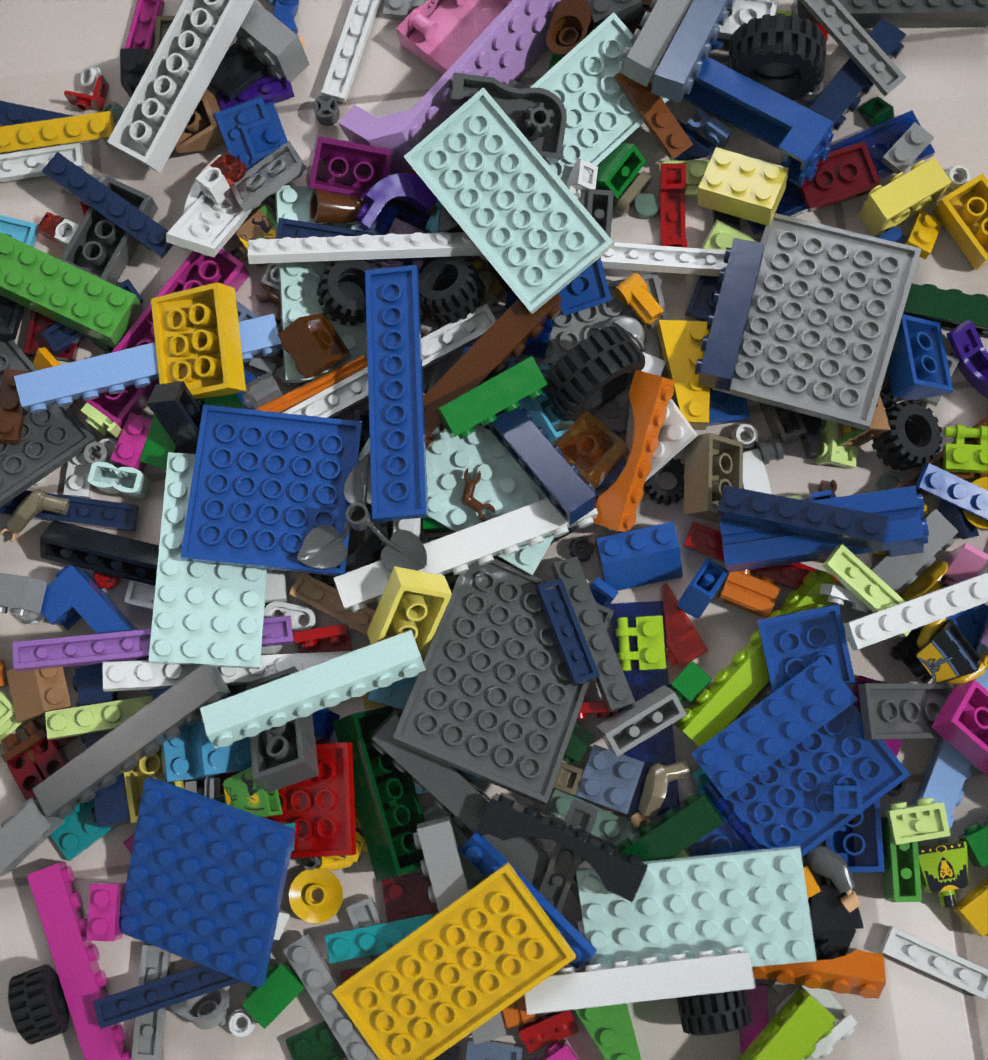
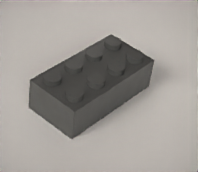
M109 176L105 178L103 184L153 219L158 207L151 196ZM89 207L60 260L116 285L139 242Z
M291 667L246 684V691L299 671L295 667ZM312 714L307 717H299L287 722L283 726L273 727L250 737L253 780L268 792L319 775Z

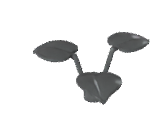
M370 457L360 461L352 469L345 481L344 496L351 505L346 510L348 521L344 524L345 528L342 536L340 537L338 531L332 526H317L307 534L297 555V559L306 566L315 569H332L340 565L347 557L348 551L342 542L346 540L350 528L352 527L358 531L370 528L387 545L381 551V561L389 572L392 573L394 566L418 571L424 569L427 565V553L424 545L414 533L407 530H397L389 541L371 522V516L366 508V504L372 505Z

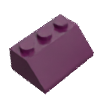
M317 135L309 158L306 183L309 188L361 197L368 188L389 176L393 150Z

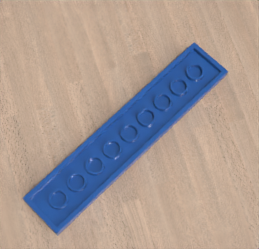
M417 265L365 270L372 520L374 522L425 518L428 517L419 271Z

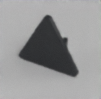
M856 929L814 931L813 939L816 959L828 960L845 956L856 933Z

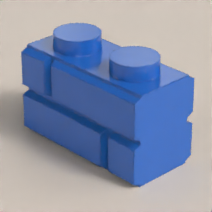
M706 559L677 602L678 607L685 613L695 618H700L728 575L727 570L711 559Z

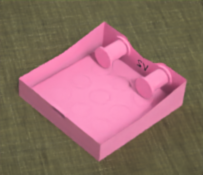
M428 0L422 6L414 9L396 28L400 44L441 75H444L512 0Z

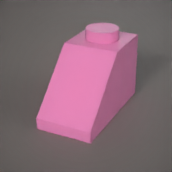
M968 543L950 551L946 559L948 569L940 579L943 582L942 585L946 587V585H953L977 576L987 563L988 554Z

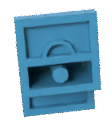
M203 720L193 725H187L180 730L181 734L177 738L165 741L160 745L163 778L166 783L217 777L226 773L242 772L252 766L250 737L235 741L229 746L215 749L206 735Z

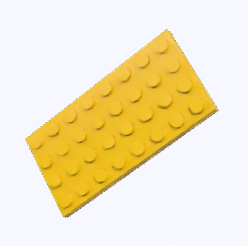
M507 862L337 986L332 993L379 1060H433L574 960L576 954L512 866Z

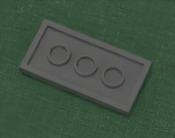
M864 683L858 685L865 741L944 739L931 726L950 695L952 684Z

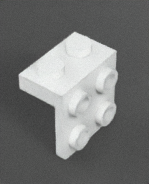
M800 986L776 1005V1014ZM802 986L836 1018L833 1022L835 1026L832 1032L825 1038L821 1036L815 1043L816 1049L811 1057L815 1060L818 1057L822 1059L831 1053L834 1043L839 1039L845 1040L854 1032L853 1027L857 1024V1021L842 1008L828 990L811 989Z

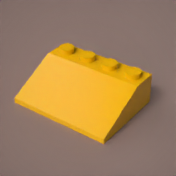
M216 282L151 298L160 384L184 381L195 399L226 396L246 391L235 288Z

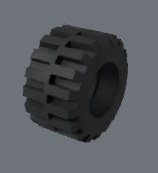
M466 256L436 257L434 261L430 260L427 266L422 267L419 271L420 303L428 316L433 318L435 322L441 321L442 324H448L449 321L456 323L458 319L462 318L464 320L468 314H473L476 311V306H480L482 303L481 298L485 294L483 290L485 288L472 262Z
M367 260L331 261L330 265H327L319 281L317 295L320 296L318 299L319 306L324 305L322 311L325 314L330 313L332 315L331 320L335 322L336 319L341 320V325H346L347 322H350L351 326H356L359 321L361 324L366 322L365 270H374L377 266L374 262L369 264L366 262ZM342 281L356 283L361 287L364 298L352 300L345 297L339 290L338 283Z
M905 400L885 409L891 430L874 438L873 444H871L873 450L877 451L876 456L878 459H883L884 465L891 466L893 470L905 471L930 462V460L937 456L936 453H939L941 449L939 444L942 443V437L940 436L942 430L938 426L937 422L939 421L937 417L932 415L933 411L930 408L926 409L925 404L922 402L917 403L916 400Z
M45 964L11 977L8 988L10 1013L17 1031L25 1042L32 1045L65 1033L69 1026L70 1013L59 976L50 965Z
M746 989L677 997L684 1033L691 1035L721 1034L741 1029L752 1022Z

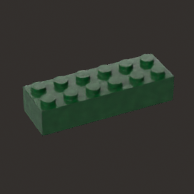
M391 706L354 713L332 722L338 743L352 742L354 801L376 882L422 868L420 860L425 859L422 848L417 850L413 833L417 832V824L425 822L415 785L412 781V775L407 771L405 773L399 771L392 763L394 759L387 752L385 755L381 754L372 744L374 742L372 733L393 712V707Z

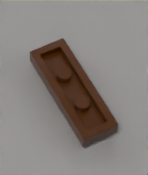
M5 369L0 390V443L20 445L26 410L21 406L14 376L31 371Z

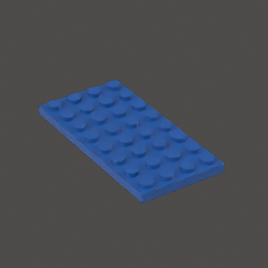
M852 704L727 798L722 796L713 783L700 791L698 794H701L703 791L707 793L724 817V823L689 846L688 849L693 856L800 846L801 856L803 857L858 815L833 813V785H862L864 811L909 777L910 773L883 740L865 741L862 714Z

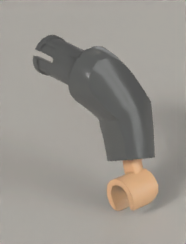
M821 844L808 852L806 861L809 867L818 874L831 879L839 893L846 892V895L840 899L846 909L852 912L859 907V898L852 890L856 884L846 860L836 852L822 847Z

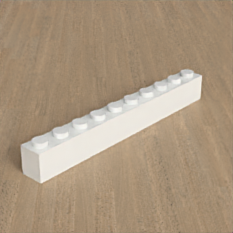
M546 498L423 544L427 553V565L424 569L418 571L442 576L451 572L454 575H458L468 571V566L478 563L479 566L494 561L493 557L502 553L504 556L512 555L519 551L518 547L528 544L529 547L541 544L544 542V537L552 534L554 538L569 533L568 528L576 525L579 528L587 527L594 523L593 519L597 517L598 511L595 508L572 525H569ZM381 560L334 577L346 611L352 610V613L360 612L368 608V603L376 600L379 604L391 572L386 570Z

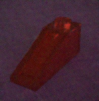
M666 582L660 587L664 643L667 649L665 656L672 666L676 665L680 669L709 650L686 613L678 607V600Z

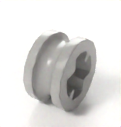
M92 442L85 447L84 458L91 465L95 462L108 463L110 452L102 443ZM101 449L100 454H102V457L100 459L95 457V460H93L92 452Z

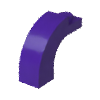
M399 173L390 175L372 185L361 196L360 199L367 203L368 206L364 204L357 213L356 217L359 220L355 226L362 231L369 229L388 201L402 200L412 205L421 213H425L432 208L437 197L417 174Z
M966 320L946 334L954 351L950 355L960 359L957 365L959 371L981 395L988 399V352L981 342L973 321Z

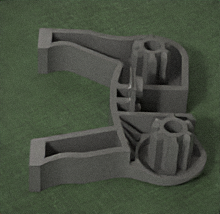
M453 73L450 79L448 105L456 106L460 103H466L484 87L547 163L556 164L561 159L567 113L564 104L558 96L542 88H514L492 77ZM441 205L439 207L437 233L461 228L446 208Z

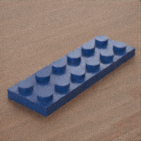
M822 655L693 751L691 755L722 796L727 798L858 699L824 655Z

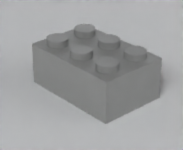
M254 0L235 35L237 37L236 43L246 52H251L252 56L262 64L269 67L270 72L278 80L283 77V80H290L291 83L310 65L299 36Z

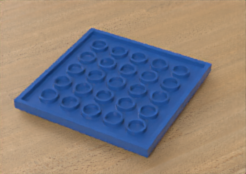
M203 404L181 560L332 576L345 574L347 557L340 565L332 569H315L301 563L297 559V555L307 534L317 526L329 525L338 531L340 537L343 534L344 524L348 521L346 510L351 505L344 496V484L352 469L358 464L362 422ZM349 530V532H348V535H347L346 540H344V541L342 542V543L346 546L347 551H348L350 530Z
M153 777L145 779L120 913V932L260 988L265 984L296 829Z

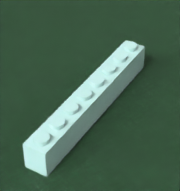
M409 630L201 707L200 710L206 735L216 749L229 746L233 742L246 737L256 736L264 730L283 726L287 722L299 717L310 716L313 712L326 707H334L350 698L361 697L369 691L390 686L393 682L401 679L414 677L426 669L413 633Z

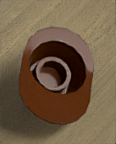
M562 0L556 6L546 35L547 46L553 53L566 56L586 38L591 20V10L585 0Z

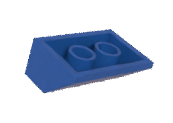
M902 315L887 367L889 369L888 375L892 397L918 400L953 392L940 323Z
M674 522L596 538L595 547L603 581L616 591L683 577L680 546Z
M880 799L863 811V815L858 814L826 839V848L842 856L846 860L851 872H885Z

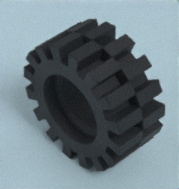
M672 458L644 483L646 495L649 494V498L652 501L656 500L657 504L660 505L662 503H666L665 505L676 504L680 499H683L685 463L682 464L679 458L677 460ZM665 471L673 473L677 479V485L671 490L662 489L657 483V477L660 473Z

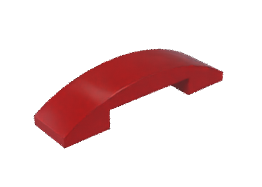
M686 163L660 164V246L687 248L685 217Z

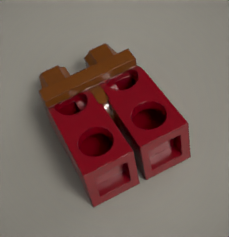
M31 720L22 727L28 736L23 742L14 733L1 740L5 751L1 756L7 763L26 801L30 798L37 799L32 789L70 762L55 739H47V730L38 720Z

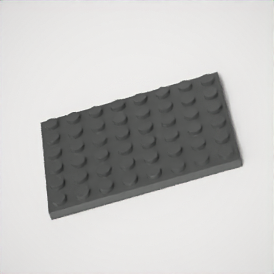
M496 559L482 566L475 563L468 566V571L459 574L451 592L452 596L423 660L426 670L417 675L391 741L545 806L553 789L589 682L572 686L535 590L537 585L547 581L533 575L531 576ZM596 603L608 631L614 610Z

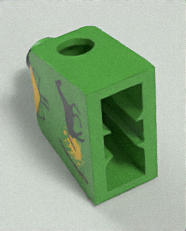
M252 766L224 780L225 794L218 795L215 798L216 801L261 817L283 814L278 789L268 792L253 780Z

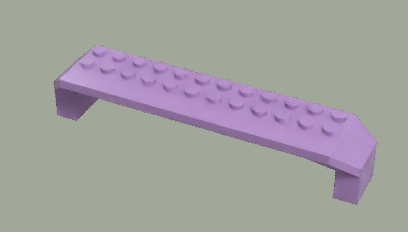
M512 0L411 110L377 118L354 105L338 124L349 142L393 150L389 173L399 174L414 170L404 156L465 104L448 105L450 79L453 73L492 77L508 85L510 79L518 82L548 49L546 43L547 31L553 12L562 0Z

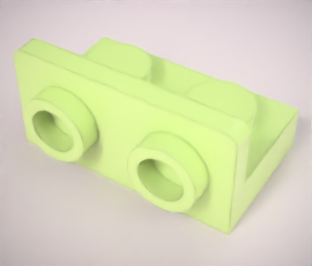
M822 419L815 464H832L848 469L855 468L858 447L838 445L837 423Z
M933 797L918 799L917 805L907 806V802L890 804V809L883 810V815L888 817L894 845L951 836L944 802H934Z

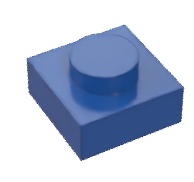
M599 577L590 586L595 602L607 608L619 593Z
M833 785V813L863 815L862 785Z

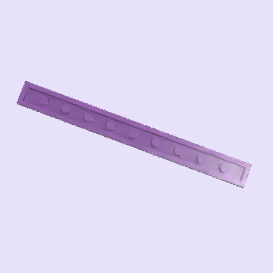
M291 615L264 618L262 647L293 644ZM151 629L12 642L14 671L148 659Z

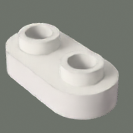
M275 601L269 603L264 609V618L274 617L277 611H281L282 616L291 615L292 632L310 630L316 625L315 613L305 606ZM302 616H307L308 622L305 625H300L299 619Z

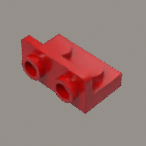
M346 623L293 632L294 643L298 645L299 653L353 651L350 630Z
M563 1010L550 1012L539 1017L536 1021L518 1026V1032L528 1052L532 1053L578 1033L579 1028L572 1011Z

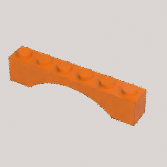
M635 370L628 394L634 416V439L631 453L618 479L607 491L598 497L596 503L598 515L593 519L595 524L620 532L631 531V528L634 526L636 510L644 494V483L651 471L650 463L652 456L659 444L658 436L660 429L666 420L668 402L674 393V380Z
M860 950L828 960L752 967L754 979H768L783 984L802 985L811 989H825L840 994L859 995L864 998L879 999L886 984L884 955Z

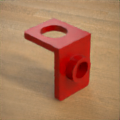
M99 74L92 96L67 90L64 91V96L71 105L81 110L88 111L93 109L102 111L109 84L104 76Z

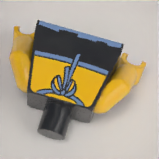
M945 617L923 626L917 639L918 648L915 652V656L919 661L910 665V670L917 679L929 674L937 684L944 682L948 684H963L977 679L985 673V669H988V652L979 656L953 620H947Z

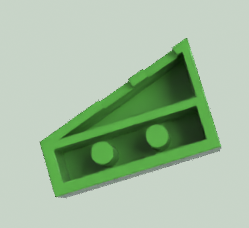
M627 1003L574 1009L606 1060H641Z

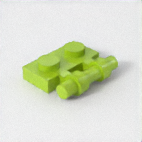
M956 424L955 427L945 426L944 437H954V444L946 443L943 446V470L947 472L988 474V426L980 425L979 428H969L961 424ZM977 438L978 445L965 444L964 439Z
M663 616L636 617V628H628V617L617 618L618 628L615 629L616 637L619 638L617 657L623 672L631 671V661L638 660L639 671L665 670L666 656ZM629 637H636L637 639L636 652H630Z

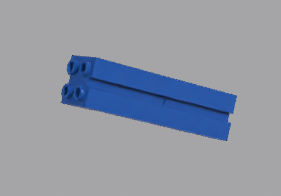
M709 57L702 59L701 71L698 77H693L692 89L689 94H684L683 99L783 152V161L780 166L789 168L787 180L802 187L806 180L810 181L817 171V164L820 160L824 162L831 151L829 144L834 136L831 133L833 121Z
M915 486L810 501L889 516V527L883 551L890 550V557L923 553L924 544L928 543L929 530L927 520H921V518H924L922 494H917ZM719 516L724 561L728 573L827 559L835 547L840 545V543L723 521ZM843 544L854 555L878 552Z
M73 565L66 566L56 574V579L49 585L47 584L41 613L52 625L57 622L63 625L66 630H69L76 622L83 618L97 634L139 630L87 572L79 570ZM148 658V659H138V660H128V661L149 660V658ZM169 688L147 690L156 699Z

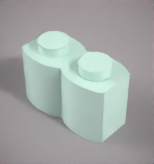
M95 462L91 465L88 482L100 491L108 494L122 493L129 498L142 499L147 495L150 479L135 468H116L110 463Z

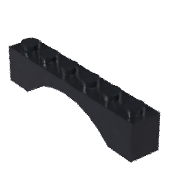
M496 793L490 799L478 829L503 841L516 837H537L563 844L578 853L592 866L607 891L633 902L648 867L647 864L643 863V858L633 853L626 855L617 851L618 847L608 841L600 843L592 839V835L582 829L575 831L567 827V823L557 817L552 816L551 819L541 815V810L534 806L526 805L524 807L516 803V799L509 794L500 793L499 795Z

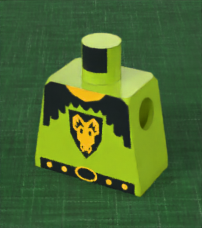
M953 841L918 847L920 879L923 891L928 893L938 892L941 907L957 906L954 889L966 888L969 885L967 843L965 841Z

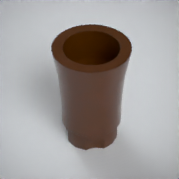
M314 188L310 199V221L316 224H354L359 220L356 217L357 213L367 203L360 198H356V196L342 195Z

